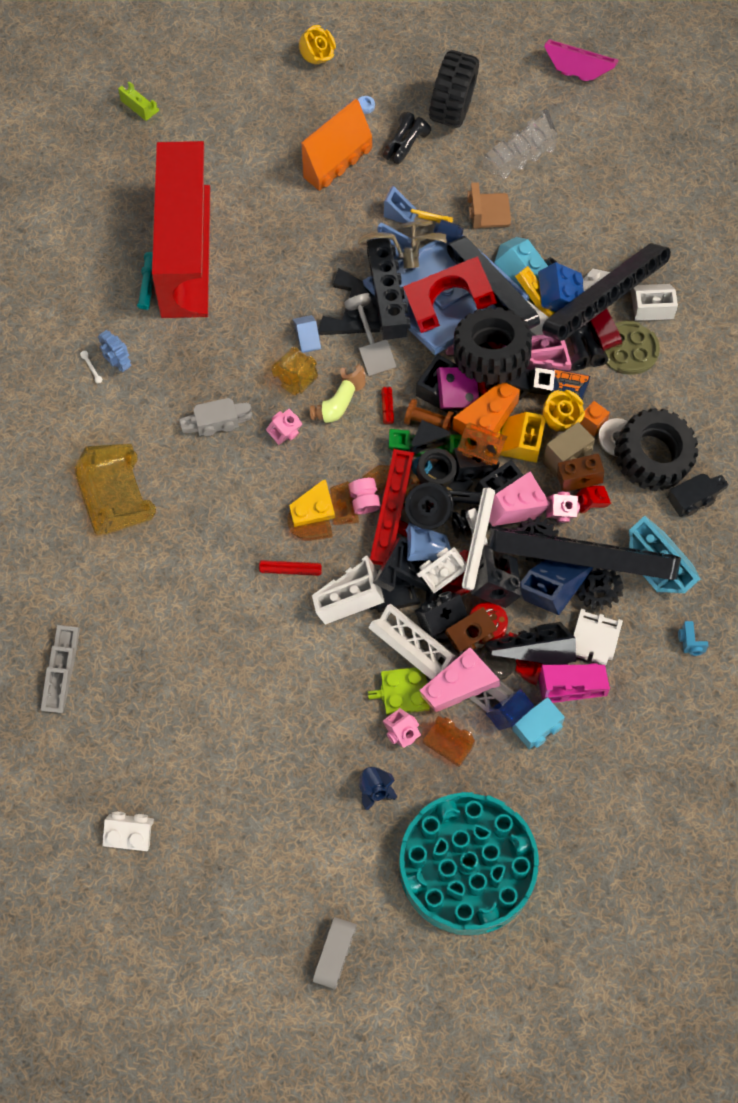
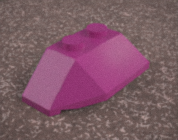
M551 39L544 46L557 70L567 76H579V79L583 81L593 80L615 68L619 61L615 58Z

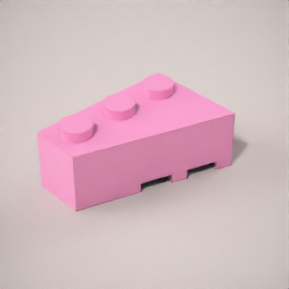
M469 648L420 690V694L435 712L458 704L462 700L472 696L475 697L491 688L499 687L500 680L478 655Z

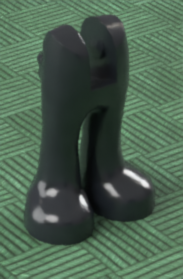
M410 112L401 113L399 117L400 125L383 152V157L387 160L395 152L394 163L400 164L404 160L419 135L426 137L431 132V126L423 118L417 117L415 120V116ZM411 129L405 140L401 141L406 132Z
M589 322L569 336L575 350V354L571 359L573 370L585 369L589 362H591L593 367L603 366L608 362V356L598 346ZM581 339L585 340L589 354L587 353Z

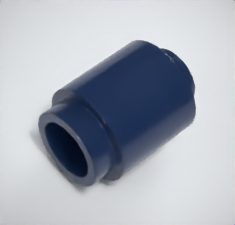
M441 220L440 223L437 222L434 228V233L446 234V242L449 243L462 237L464 228H461L460 225Z

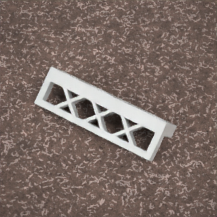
M392 604L387 605L381 618L372 621L369 626L370 630L431 680L448 667L455 657L454 654ZM390 613L396 616L397 625H392L387 621ZM405 626L412 629L413 638H408L405 635ZM424 639L428 642L429 651H424L421 648L419 640ZM438 652L446 657L443 665L437 661L436 653Z

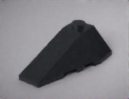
M562 622L538 625L534 627L535 631L529 633L523 630L519 631L516 637L504 636L485 642V647L495 656L551 665H568L569 663L576 662V638Z

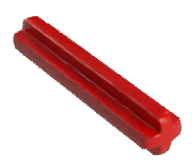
M261 560L259 571L261 573L319 576L322 573L321 563Z

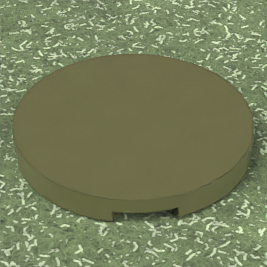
M621 321L615 323L620 333L622 344L605 350L608 356L606 364L614 371L627 375L640 374L649 370L656 363L660 352L659 340L655 333L640 325L639 322Z

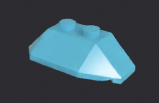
M515 237L501 244L494 262L522 289L523 287L515 277L522 269L529 266L539 281L538 271L548 267L531 242L520 237Z
M642 517L629 530V548L681 557L677 580L644 576L657 592L686 593L701 579L691 561L670 537L648 517Z

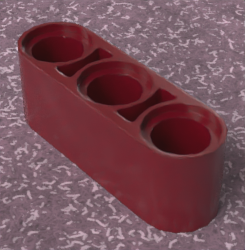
M607 308L590 320L589 324L603 351L622 344L620 333Z

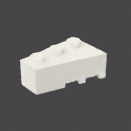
M368 556L362 558L363 561L353 569L351 567L345 571L346 574L336 581L332 580L312 595L316 614L325 625L384 603L381 587L373 583L377 576L376 567Z

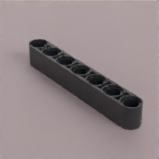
M466 236L446 244L447 253L456 264L478 256L496 299L494 306L496 308H503L505 311L511 310L515 315H520L528 323L530 329L540 324V318L536 310Z

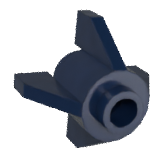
M368 767L363 770L359 777V788L362 792V804L365 810H369L375 803L374 801H380L385 797L394 800L397 798L394 789L391 787V784L395 781L391 773L378 767Z

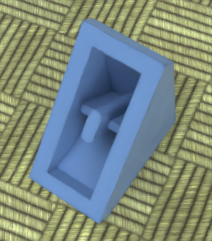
M392 186L384 200V217L403 224L414 221L417 214L411 213L410 210L417 209Z
M310 315L293 319L301 352L305 353L321 349L317 323L314 317Z

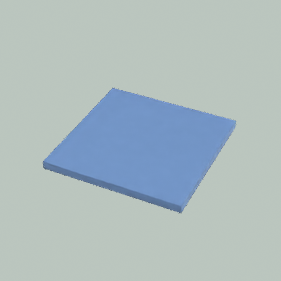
M434 240L420 248L419 267L404 268L403 258L398 260L399 270L397 273H401L402 285L399 286H406L457 265L447 253L446 244L449 242L444 243ZM484 255L522 297L529 301L528 294ZM370 276L363 280V285L375 296L372 277ZM462 288L447 289L437 296L433 305L440 326L421 333L405 291V299H402L403 302L407 303L408 314L405 315L410 317L411 328L409 330L434 355L454 344V331L458 323L465 319L466 315L469 313L473 314L477 310L473 298L467 290ZM494 304L491 305V306H488V307H492V309H497V308L494 306Z

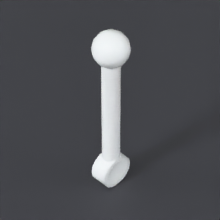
M82 351L80 353L81 358L85 359L95 377L94 381L100 384L102 377L98 376L88 358V352Z

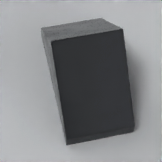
M422 420L409 452H414L415 455L446 445L451 434L443 428Z

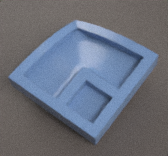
M412 523L408 524L406 528L408 561H435L438 559L436 554L447 547L448 550H451L447 535L430 529H421Z

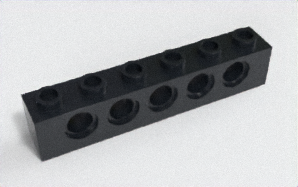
M389 238L366 240L367 256L383 340L407 337V329L411 328L410 317L405 315L408 314L407 303L402 300L405 299L404 288L399 286L402 285L401 273H397L399 270L398 259H394L396 256L395 245H391Z

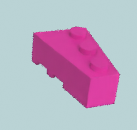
M597 663L588 665H542L538 679L542 701L548 697L552 703L608 696L610 690L606 667Z

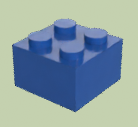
M557 262L538 271L541 303L545 309L556 313L584 292L583 277L580 272Z

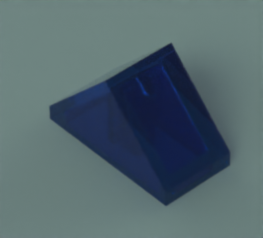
M520 688L488 710L486 715L498 730L513 727L534 705Z

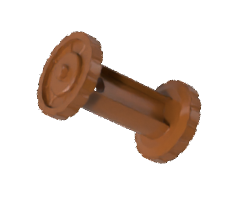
M412 399L406 410L404 424L409 425L412 420L420 423L424 420L449 431L454 412L449 411L445 417L417 407V400Z

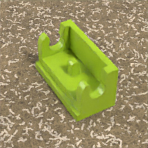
M128 82L129 87L127 90L120 86L118 90L121 102L145 121L159 111L157 103L154 100L150 102L138 93L131 82Z

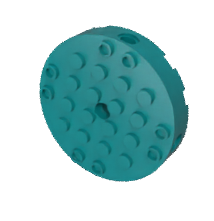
M473 792L450 794L424 807L409 824L405 832L399 860V872L403 890L413 908L430 924L441 930L458 935L486 934L502 928L516 918L531 897L537 881L539 867L536 841L529 826L519 813L513 811L505 805V802L489 795L474 794ZM464 859H471L475 864L473 867H468L462 861Z

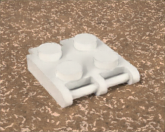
M581 608L574 632V637L576 638V657L587 660L589 654L593 655L592 662L606 665L608 660L613 659L623 620L619 619L616 621L605 618L603 614L598 616L585 612V609ZM583 616L597 619L598 622L587 618H583ZM602 621L617 625V627L604 624Z

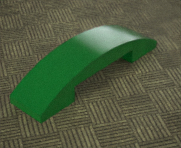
M389 429V449L392 451L396 449L409 452L415 435H410L409 430ZM451 434L448 443L437 448L452 454L454 448L470 447V438ZM424 452L415 454L414 457H421Z

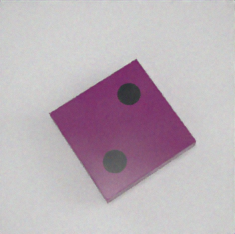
M439 367L437 369L440 409H465L479 398L478 382H476V379L473 378L471 380L466 376V373L463 374L458 368Z

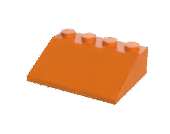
M357 99L353 100L301 142L303 178L319 191L323 187H328L334 178L341 176L346 168L350 165H355L363 154H368L372 149V134Z

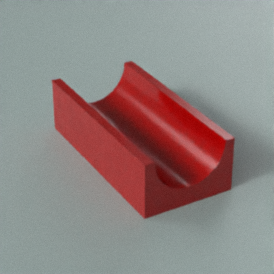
M204 141L157 142L152 276L161 318L208 317L210 185H204Z

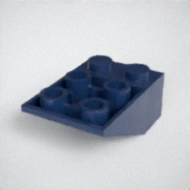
M544 560L529 570L520 582L522 597L526 602L560 615L594 567Z

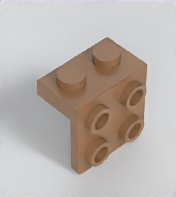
M471 183V190L467 191V202L471 203L469 219L472 218L473 228L509 227L511 225L508 194H480L479 183Z

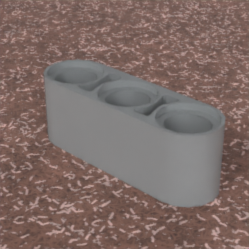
M334 917L313 982L336 989L338 978L340 979L345 964V957L348 955L357 924Z

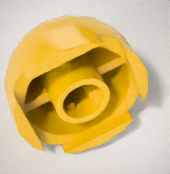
M313 25L307 29L299 40L300 54L307 62L312 64L327 62L334 56L333 51L336 49L333 36L327 29L324 31L320 28L322 27L320 25Z
M556 390L546 399L542 415L550 428L555 431L565 432L577 422L580 423L585 415L584 403L576 393L570 390Z

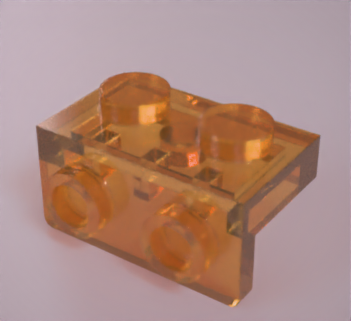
M438 716L435 724L423 739V744L460 767L473 749L475 739L469 731L465 729L460 730L455 727L454 722L449 718Z

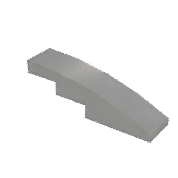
M57 625L55 643L52 646L50 663L46 670L41 711L64 712L76 657L79 627Z

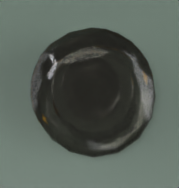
M485 645L481 648L478 657L499 680L506 679L515 671L516 659L492 655Z

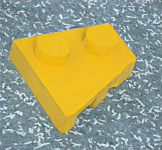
M322 480L289 505L294 527L335 518L326 480Z

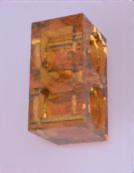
M468 422L458 451H461L466 457L473 458L475 456L480 458L486 464H497L508 436ZM467 438H474L477 445H470ZM487 445L495 446L497 452H489Z

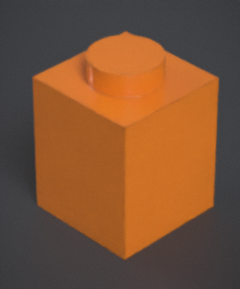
M593 401L584 410L585 415L580 424L595 437L599 433L601 426L608 421L610 412Z

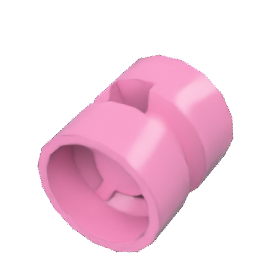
M362 478L348 484L350 495L352 498H355L352 501L355 514L372 513L381 508L379 497L375 494L377 490L375 479Z

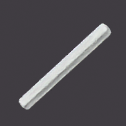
M484 488L482 490L462 582V588L466 590H474L495 495V490L491 488Z

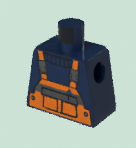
M553 369L555 371L553 391L550 394L556 390H570L576 393L583 401L591 376Z

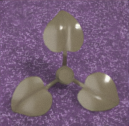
M411 221L401 224L402 228L412 227L411 247L404 248V252H402L395 235L386 232L365 234L358 239V245L368 239H392L398 250L399 258H403L404 268L419 267L420 242L425 239H432L446 243V234L431 233L415 236L417 226L424 228L433 224V221Z

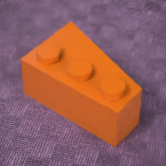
M506 382L498 383L453 417V430L481 445H490L518 404L520 389Z

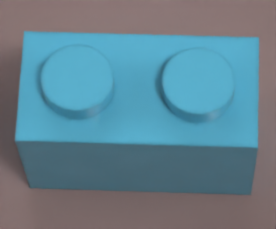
M547 697L514 722L512 730L528 749H531L533 746L538 748L546 741L545 737L550 733L555 735L563 728L562 724L565 717Z

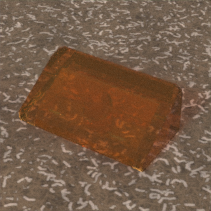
M348 481L330 488L335 513L334 525L359 523L358 514L354 513L352 504L355 498H352L348 486L350 482Z

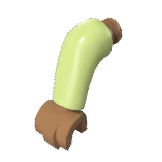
M360 364L356 366L354 373L348 375L346 369L341 368L340 374L343 381L334 396L329 400L323 401L322 405H317L316 408L314 405L310 406L312 420L318 418L319 420L324 419L325 423L339 420L343 416L354 391L361 390L366 383L365 371Z

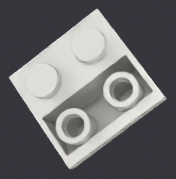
M670 284L637 285L631 289L635 321L674 319L678 304L676 290Z

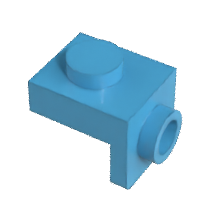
M685 621L682 628L678 631L679 642H683L684 653H690L692 656L702 655L709 646L708 641H695L694 622Z

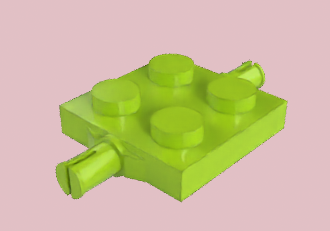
M417 667L381 671V690L368 691L369 700L382 698L386 715H391L399 708L407 713L430 711L429 704L420 694V690L428 684L425 674Z

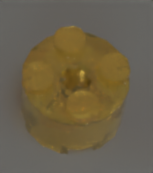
M292 347L272 366L271 370L273 377L276 378L278 376L279 380L283 383L281 387L292 395L302 394L318 378L315 367L317 362L312 356H306L296 347Z

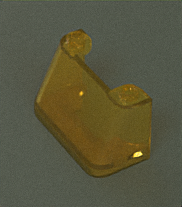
M132 444L85 446L75 466L76 479L96 535L110 534L150 521L156 514L155 505L150 500H143L132 470L137 463L138 457Z

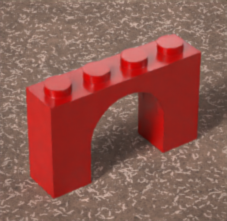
M478 256L403 286L421 333L440 326L433 305L437 296L447 289L462 288L467 290L471 294L477 310L496 304L493 290Z

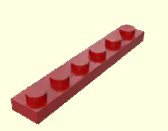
M393 450L370 556L373 564L383 565L396 541L414 452Z

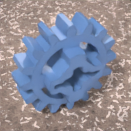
M107 330L99 334L98 338L101 343L99 347L103 357L111 366H116L122 372L130 368L131 361L128 358L130 355L124 342L117 335L114 336Z

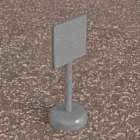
M364 293L349 298L344 302L347 310L358 309L370 345L360 347L359 351L367 374L370 376L396 368V364L388 341L374 342L363 307L371 302L370 293Z

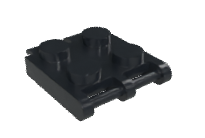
M396 577L395 589L391 592L381 587L384 603L373 606L370 610L377 609L379 613L384 612L389 604H392L397 609L420 604L419 598L416 597L415 586ZM409 588H410V591H411L412 599H410V595H409V591H408Z

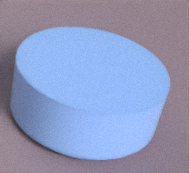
M362 96L358 99L364 114L374 111L375 101L373 98Z

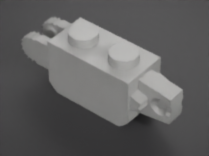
M230 398L198 404L193 409L194 414L180 419L183 433L198 432L199 436H211L215 432L223 430L228 432L239 427L238 423L252 419V407L247 402L234 404Z

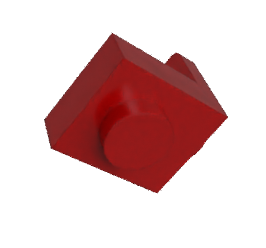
M605 486L585 487L575 495L578 496L577 502L580 504V513H586L590 508H605L611 504Z

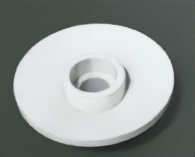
M614 418L606 421L601 426L598 438L600 445L607 453L615 456L614 449L616 445L614 438L619 436L620 431L628 421Z

